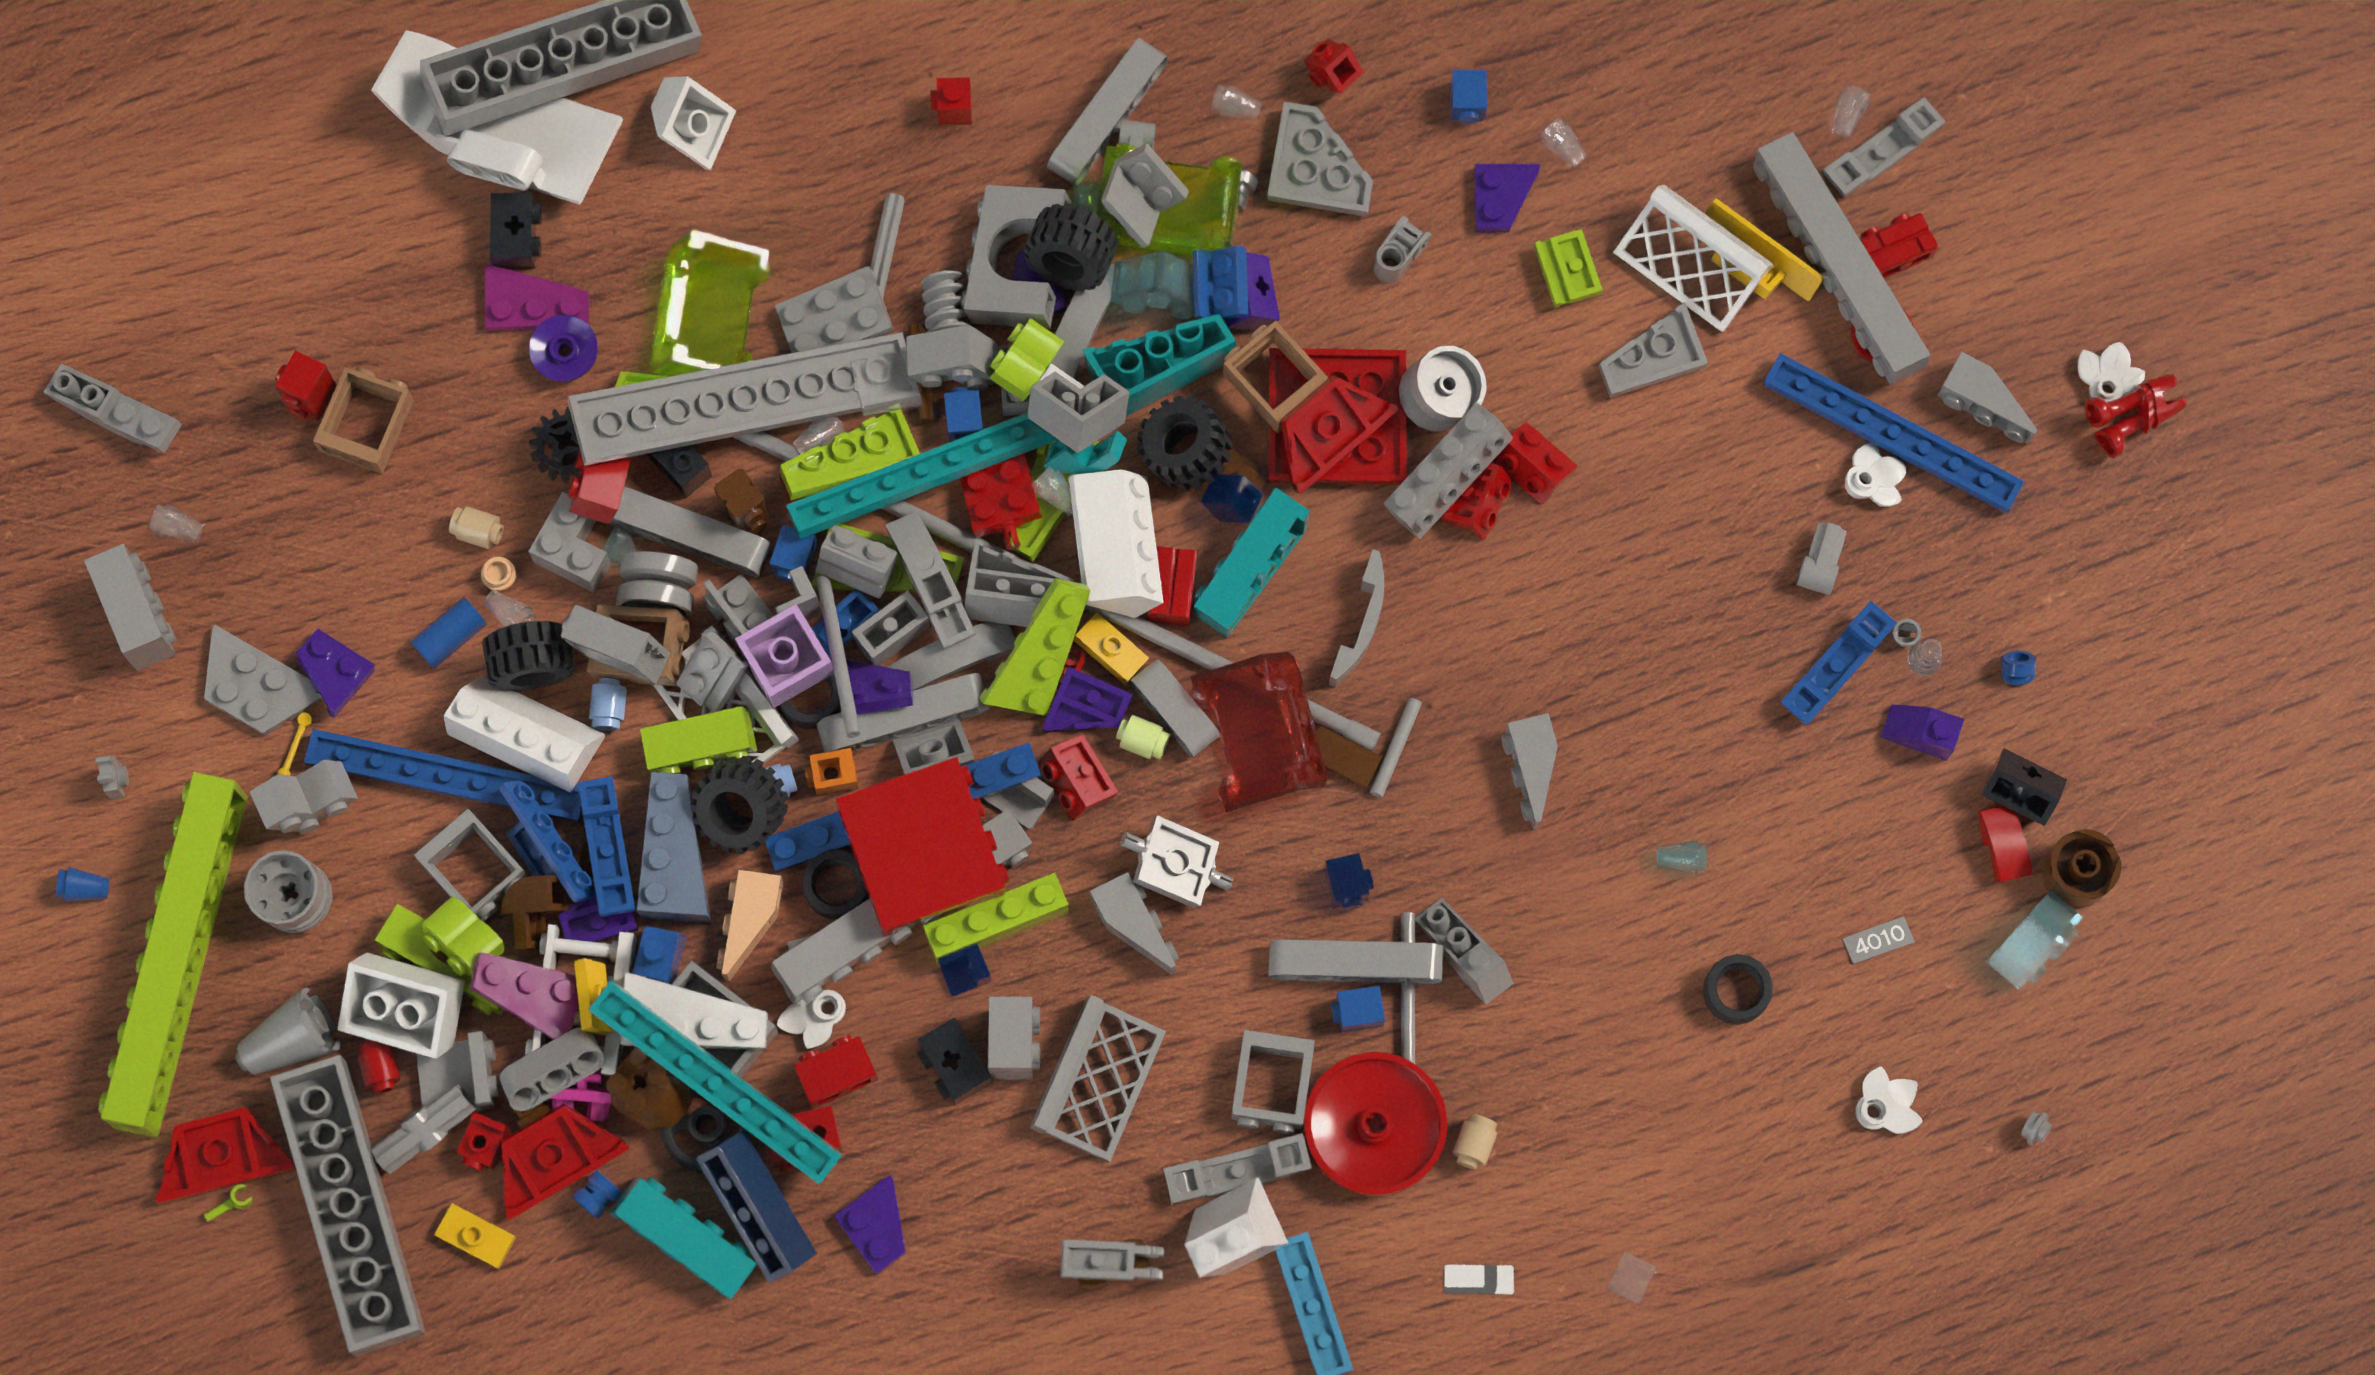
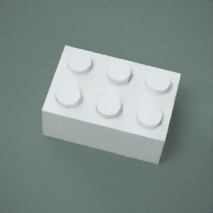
M365 953L349 962L338 1030L432 1058H438L454 1046L465 980Z

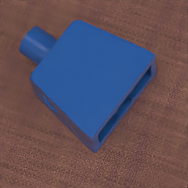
M645 926L633 974L672 985L677 977L687 935Z

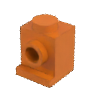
M851 748L809 755L811 766L805 767L808 788L815 787L817 795L847 789H859ZM835 770L838 772V776L836 779L827 780L825 778L826 772Z

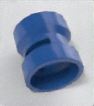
M595 1169L588 1177L589 1183L584 1188H579L571 1197L598 1220L605 1213V1206L610 1201H615L622 1192Z

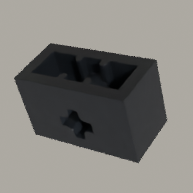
M532 192L491 193L490 260L492 265L505 269H535V257H541V237L536 236V225H541L542 210L541 204L535 203ZM515 227H521L518 229V235H512L515 232Z
M2003 748L1988 775L1981 795L2045 826L2061 799L2067 779Z
M955 1017L918 1039L921 1049L916 1051V1054L926 1070L932 1067L939 1079L934 1084L944 1100L951 1098L953 1103L957 1105L992 1084L989 1073ZM951 1056L953 1060L959 1059L957 1070L953 1071L950 1066L943 1068L946 1066V1057Z

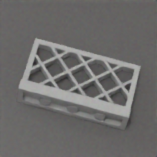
M1089 995L1084 1000L1029 1128L1041 1134H1048L1110 1162L1166 1031L1103 1003L1104 1000ZM1105 1013L1118 1019L1122 1033L1104 1038L1100 1023ZM1126 1023L1135 1026V1028L1128 1030ZM1144 1030L1155 1035L1150 1049L1137 1054L1130 1034ZM1097 1033L1099 1041L1091 1044ZM1124 1036L1132 1056L1114 1062L1107 1043ZM1101 1045L1109 1065L1091 1071L1086 1055L1089 1049ZM1147 1055L1143 1065H1141L1139 1057ZM1134 1060L1139 1075L1135 1082L1123 1086L1116 1066ZM1083 1065L1086 1074L1078 1076L1081 1066ZM1111 1069L1118 1088L1100 1095L1092 1075ZM1088 1078L1095 1097L1077 1104L1071 1089L1074 1082ZM1133 1087L1128 1098L1125 1090ZM1120 1092L1125 1105L1123 1112L1109 1119L1102 1099ZM1069 1098L1071 1106L1063 1109L1067 1099ZM1096 1101L1104 1121L1086 1128L1079 1107ZM1073 1110L1081 1130L1066 1134L1055 1129L1060 1115ZM1119 1119L1115 1130H1113L1111 1122ZM1106 1125L1111 1138L1106 1151L1092 1145L1087 1131ZM1082 1134L1085 1142L1075 1138V1136Z

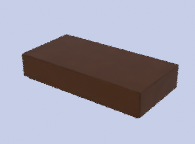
M1320 725L1304 755V759L1367 789L1382 760V756Z

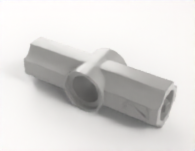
M457 1083L428 1106L423 1105L412 1112L401 1122L398 1129L378 1142L371 1149V1152L382 1169L391 1174L420 1151L424 1153L435 1146L447 1135L449 1129L460 1123L469 1114H472L477 1106L474 1104L469 1093Z

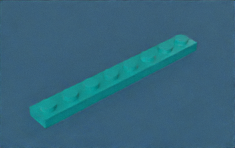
M1028 413L787 504V512L799 538L802 539L831 528L834 525L844 523L1057 441V438L1030 420Z
M613 980L606 985L588 1009L819 1185L841 1158L842 1153Z

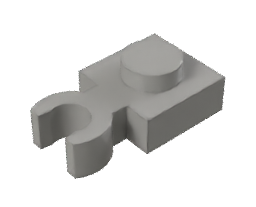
M115 756L95 758L100 776H97L99 784H103V792L111 800L125 798L124 787L129 786V775L126 765L122 766Z

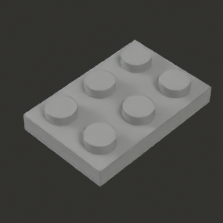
M869 266L775 305L792 353L880 337L894 331L873 271Z

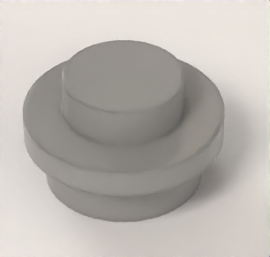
M2033 1111L2021 1132V1136L2028 1139L2027 1143L2033 1146L2037 1141L2043 1143L2052 1128V1124L2048 1122L2049 1114L2045 1112L2040 1114Z

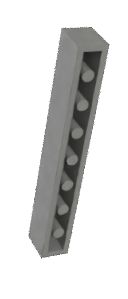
M1794 132L1757 149L1753 164L1756 176L1761 182L1765 181L1770 188L1772 202L1777 209L1782 208L1788 218L1787 224L1791 233L1795 237H1800L1805 246L1804 252L1808 261L1812 265L1816 264L1822 273L1821 275L1824 277L1822 281L1824 287L1829 293L1833 292L1839 301L1838 307L1845 320H1850L1854 325L1856 338L1862 348H1868L1873 356L1874 368L1879 376H1885L1889 384L1892 385L1926 368L1931 354Z
M1009 808L983 825L984 831L991 830L994 836L997 850L993 851V855L997 864L1003 863L1005 867L1010 865L1011 868H1015L1029 858L1027 853L1031 849L1032 841ZM868 899L772 961L771 970L794 1004L801 1000L808 1003L823 992L822 986L832 980L835 984L841 982L853 973L851 969L862 960L865 964L870 963L883 953L882 947L891 941L894 945L901 943L912 934L911 928L921 922L923 925L931 923L942 913L897 928L896 934L883 937L870 899Z

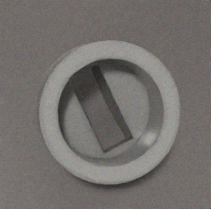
M1912 619L1900 620L1893 629L1894 640L1898 645L1905 648L1915 646L1921 639L1919 624ZM1899 631L1916 633V638L1898 637Z

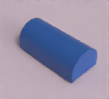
M854 589L836 606L843 647L853 639L852 631L880 611L858 589ZM823 618L812 628V631L831 660Z
M462 597L414 637L410 643L434 670L483 629L487 623L465 597Z

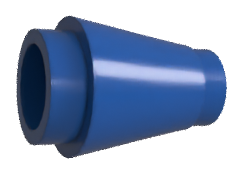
M68 867V870L59 869L56 897L64 898L65 902L107 899L110 878L73 867Z

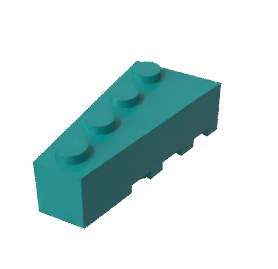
M1275 488L1267 501L1258 509L1247 530H1243L1232 546L1234 549L1227 559L1223 557L1212 573L1214 577L1209 585L1203 584L1192 599V602L1195 603L1193 615L1228 638L1306 533L1310 510L1278 488Z
M650 1176L646 1181L641 1178H633L608 1214L617 1220L621 1218L629 1224V1227L636 1234L650 1243H655L658 1246L657 1248L677 1263L685 1265L689 1272L724 1297L732 1299L757 1264L750 1259L752 1256L750 1250L737 1240L733 1245L728 1243L721 1237L724 1231L707 1219L703 1224L692 1215L695 1209L680 1198L673 1202L664 1196L663 1193L666 1188Z

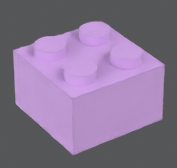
M797 604L735 638L740 654L749 664V669L773 708L834 674L831 660Z

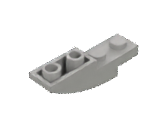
M62 363L43 392L65 407L140 446L144 444L161 453L166 452L182 425L177 419L127 397L116 388Z
M913 512L886 524L885 528L896 551L899 552L898 556L929 616V620L943 650L975 636V630L962 605L959 592L918 512Z

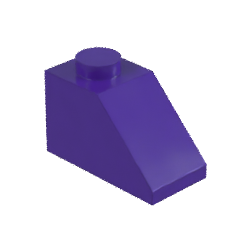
M1892 704L1880 738L1947 761L1955 750L1964 719L1931 707Z

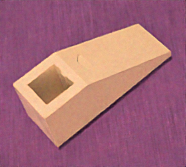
M739 870L737 880L731 879L728 900L733 901L732 913L725 914L723 923V935H728L726 949L720 948L717 960V969L722 970L724 980L730 981L777 919L783 888V881L780 875Z

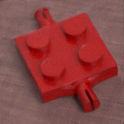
M1025 453L960 478L972 529L976 538L991 533H1003L1008 550H1014L1013 544L1016 549L1019 548L1021 544L1016 529L1027 522L1042 518Z

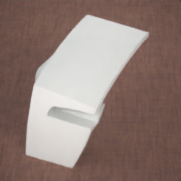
M405 31L371 89L393 114L436 150L448 155V164L463 174L519 190L530 188L581 205L623 122L621 116L561 97L444 136L420 78V60L456 48L441 40Z

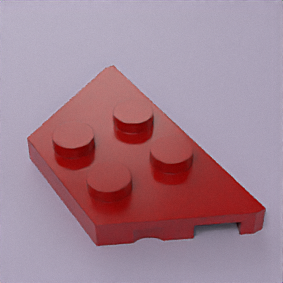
M1332 375L1281 419L1292 489L1295 493L1302 494L1399 410L1398 407L1339 377Z
M564 1103L501 1140L506 1217L508 1220L513 1219L628 1151L629 1146L626 1141Z
M246 1107L174 1126L170 1141L171 1150L165 1160L163 1168L165 1173L160 1192H157L156 1202L159 1205L296 1170L295 1164Z

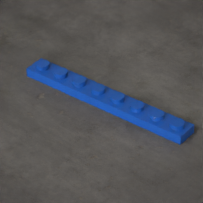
M1782 353L1778 355L1763 383V386L2006 514L2024 483L2022 479Z
M312 729L304 759L305 765L311 767L322 760L341 761L346 773L349 775L509 809L512 808L499 790V787L505 782L523 780L532 789L534 798L543 812L549 817L580 823L582 816L578 785H575L570 793L533 775Z
M1029 742L967 764L973 781V785L968 786L973 799L977 797L982 799L1018 786L1021 783L1042 777ZM838 812L771 835L765 842L777 873L811 861L822 852L833 849L841 850L850 846Z

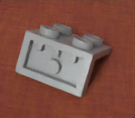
M1145 143L1115 160L1101 201L1106 210L1114 215L1126 229L1128 235L1144 248L1150 244L1160 212L1185 200L1189 190L1149 144Z
M742 573L719 590L714 587L709 579L703 583L706 594L702 597L707 603V610L716 622L723 619V625L727 630L726 634L737 649L735 638L774 617Z

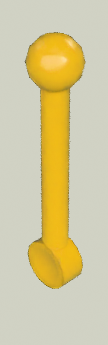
M303 712L298 716V730L284 765L277 771L276 775L290 776L289 769L305 728L309 727L313 721L309 713Z

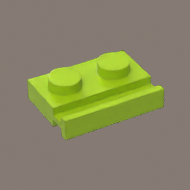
M1582 229L1554 236L1546 241L1535 242L1534 249L1554 308H1558L1566 303L1572 304L1602 295L1603 289Z

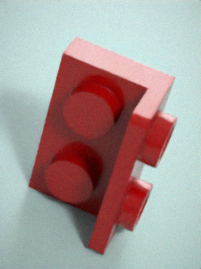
M1490 463L1440 517L1441 521L1472 530L1478 538L1485 540L1489 531L1496 524L1497 513L1503 500L1510 493L1511 478L1501 465Z
M1084 734L1051 747L1038 761L1042 776L1050 783L1059 799L1061 807L1073 821L1080 818L1086 810L1113 799L1119 793Z

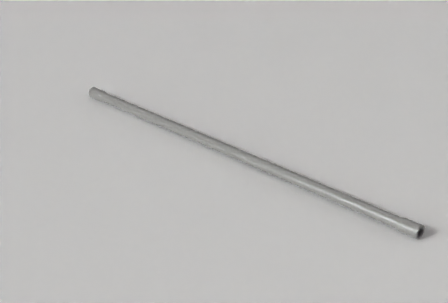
M764 431L733 436V438L749 446H755L786 462L804 453V451ZM904 500L881 508L899 518L917 511L928 532L973 554L975 535ZM979 537L976 538L985 542V547L1001 554L1006 551ZM1015 555L1016 560L1033 567L1034 564ZM1085 605L1084 609L1094 614L1098 612L1104 619L1310 719L1370 751L1374 750L1381 733L1355 720H1349L1140 616L1132 618Z

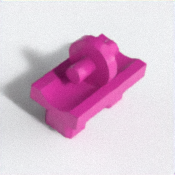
M594 1072L549 1098L552 1099V1109L564 1103L575 1110V1101L588 1102L587 1118L595 1121H605L612 1104L610 1093L605 1085L588 1084V1082L601 1083L602 1074Z

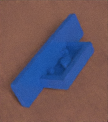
M523 780L503 783L499 790L520 820L506 835L532 875H556L574 902L593 898L596 895V890L592 886L591 878L581 869L573 857L571 848L561 839L553 827L552 819L541 809L534 798L532 789Z

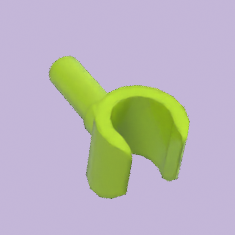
M243 1184L235 1186L231 1191V1198L204 1214L206 1220L209 1222L235 1207L243 1210L251 1206L252 1197L243 1202L235 1199L238 1193L247 1189V1186Z

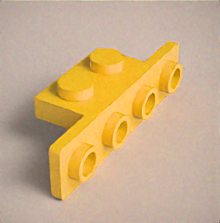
M1714 199L1711 202L1705 215L1774 264L1753 291L1766 300L1782 282L1802 298L1810 301L1824 280V277L1720 200ZM1715 252L1711 261L1722 268L1720 254ZM1727 260L1728 268L1736 267ZM1742 270L1729 272L1730 275L1745 286L1752 280Z

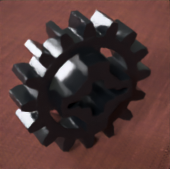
M569 407L566 408L565 415H559L556 409L552 410L553 418L551 420L542 416L540 419L543 427L532 428V432L537 439L529 440L530 448L535 450L530 455L533 462H539L537 465L539 472L543 473L549 469L548 476L550 480L554 481L558 475H561L563 482L568 484L570 476L575 475V478H578L580 469L575 468V464H572L576 462L580 447ZM570 441L573 442V447L566 446L565 449L562 450L561 444L568 445ZM545 444L553 450L551 460L545 454Z

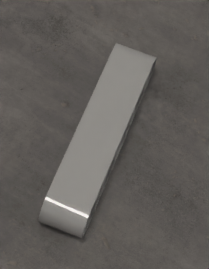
M1137 39L1055 149L1048 161L1047 169L1072 185H1079L1120 130L1122 119H1128L1161 74L1168 61V56L1142 39Z
M625 486L619 509L610 522L615 527L751 577L759 576L772 545L760 536Z
M979 673L968 674L914 690L913 706L859 714L857 718L860 735L854 738L846 736L842 712L822 718L816 724L824 753L851 748L852 752L955 720H962L981 714L990 708V705L983 704L979 699L985 689Z
M1325 940L1270 941L1268 977L1274 980L1435 984L1442 982L1443 946L1440 944Z

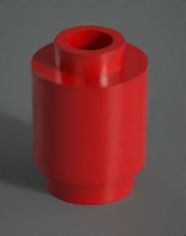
M374 1040L359 1045L360 1054L357 1055V1060L365 1089L373 1090L374 1094H384L394 1090L395 1083L401 1079L392 1047Z

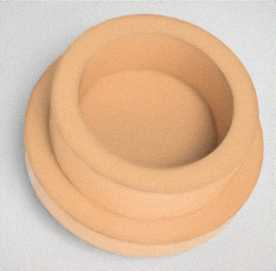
M494 557L483 565L481 579L488 589L497 592L505 591L515 582L516 569L510 560L504 557Z

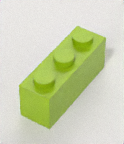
M743 706L640 729L647 769L651 772L680 774V768L693 766L694 770H702L713 767L716 760L728 759L734 756L739 760L742 756H748V753L757 752L750 710Z

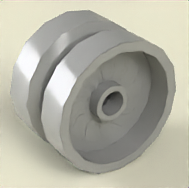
M1440 346L1427 352L1402 375L1399 386L1400 403L1406 415L1417 426L1429 431H1446L1453 428L1477 402L1480 405L1483 403L1487 391L1486 376L1479 361L1468 351L1456 346Z
M649 551L626 553L622 556L620 576L626 582L618 586L615 604L616 606L677 609L683 616L689 618L693 612L694 596L688 590L696 585L698 566L689 559L666 553Z

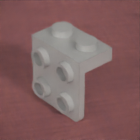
M483 1031L468 1033V1040L454 1042L453 1048L438 1058L416 1053L422 1106H428L458 1083L472 1097L474 1104L477 1106L474 1111L496 1108L495 1097L500 1096L497 1075H492L491 1062L495 1061V1048L493 1040H488Z

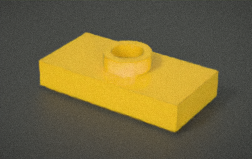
M1098 612L1073 639L1124 685L1149 659L1147 655Z
M586 958L575 961L581 1029L602 1036L613 1033V1028L588 1010L607 985L605 964Z
M451 1203L434 1234L437 1238L497 1269L502 1265L516 1239L514 1235Z

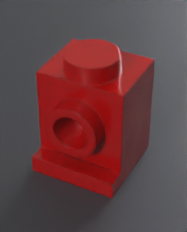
M473 1112L470 1124L456 1152L463 1158L462 1164L479 1172L482 1171L483 1167L493 1170L501 1154V1140L509 1136L511 1130L502 1123ZM478 1137H485L486 1145L481 1149L475 1148V1140Z

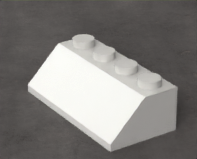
M1123 469L1070 476L1069 485L1081 583L1086 584L1091 590L1086 605L1136 618L1162 604L1163 595L1147 477Z
M483 676L462 687L444 714L447 735L570 793L605 738L604 733L513 690H504L489 685L488 679Z

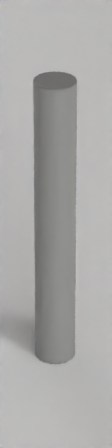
M1409 698L1370 790V793L1376 797L1383 798L1422 705V702L1417 699Z

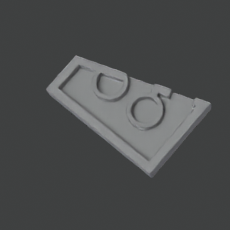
M1685 302L1675 308L1667 317L1662 320L1660 319L1650 326V329L1638 338L1631 340L1600 363L1599 370L1610 398L1707 367V359Z

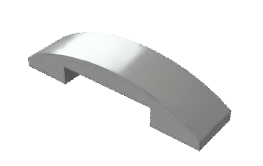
M1923 97L1901 113L1895 122L1850 153L1848 151L1824 168L1822 173L1843 197L1850 195L1875 180L1908 156L1944 126L1946 121L1927 99Z
M1111 263L1106 277L1100 286H1096L1095 289L1090 291L1085 289L1084 292H1075L1055 333L1064 343L1051 363L1073 379L1076 378L1084 362L1082 349L1089 347L1110 302L1114 300L1127 274L1126 269Z
M1374 549L1372 550L1360 589L1361 591L1371 593L1372 597L1355 648L1340 646L1329 680V686L1336 687L1343 682L1358 666L1366 654L1377 629L1384 597V571L1380 552Z
M984 622L973 626L976 634L971 638L944 650L938 640L887 667L910 671L914 691L985 660L989 663L1011 653L1015 648L1013 643L1016 639L1009 624Z
M1302 1133L1268 1142L1267 1145L1203 1161L1195 1160L1164 1168L1171 1202L1172 1204L1225 1194L1255 1178H1259L1261 1184L1305 1172L1312 1168Z

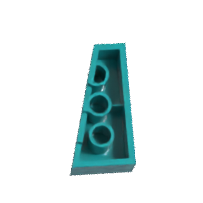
M1220 314L1178 324L1176 328L1159 333L1158 330L1147 332L1144 337L1128 341L1124 339L1111 342L1109 346L1097 349L1094 346L1082 349L1085 367L1093 381L1105 374L1129 391L1126 416L1224 366V358L1236 347V340Z

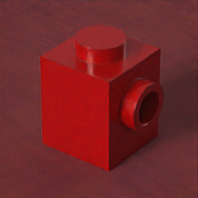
M970 77L936 78L937 90H930L931 111H937L938 124H972Z

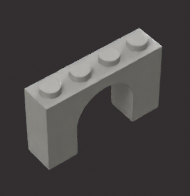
M986 185L984 197H980L978 201L979 226L973 230L972 234L973 259H969L967 262L968 287L967 290H963L961 295V309L965 311L971 324L1016 326L1018 323H1021L1025 326L1031 318L1044 328H1051L1056 296L1049 283L1005 279L996 273L995 264L1000 250L1007 242L1019 235L1031 233L1039 213L1045 207H1051L1053 204H1060L1062 206L1064 204H1072L1065 189Z

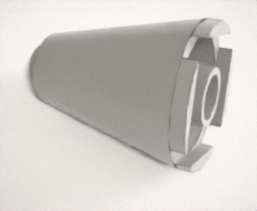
M307 987L297 991L238 1043V1052L235 1053V1058L244 1072L249 1071L256 1075L327 1056L340 1049V1038L333 1041L331 1031L337 1029L328 1009L316 994L309 997L307 993L310 989Z

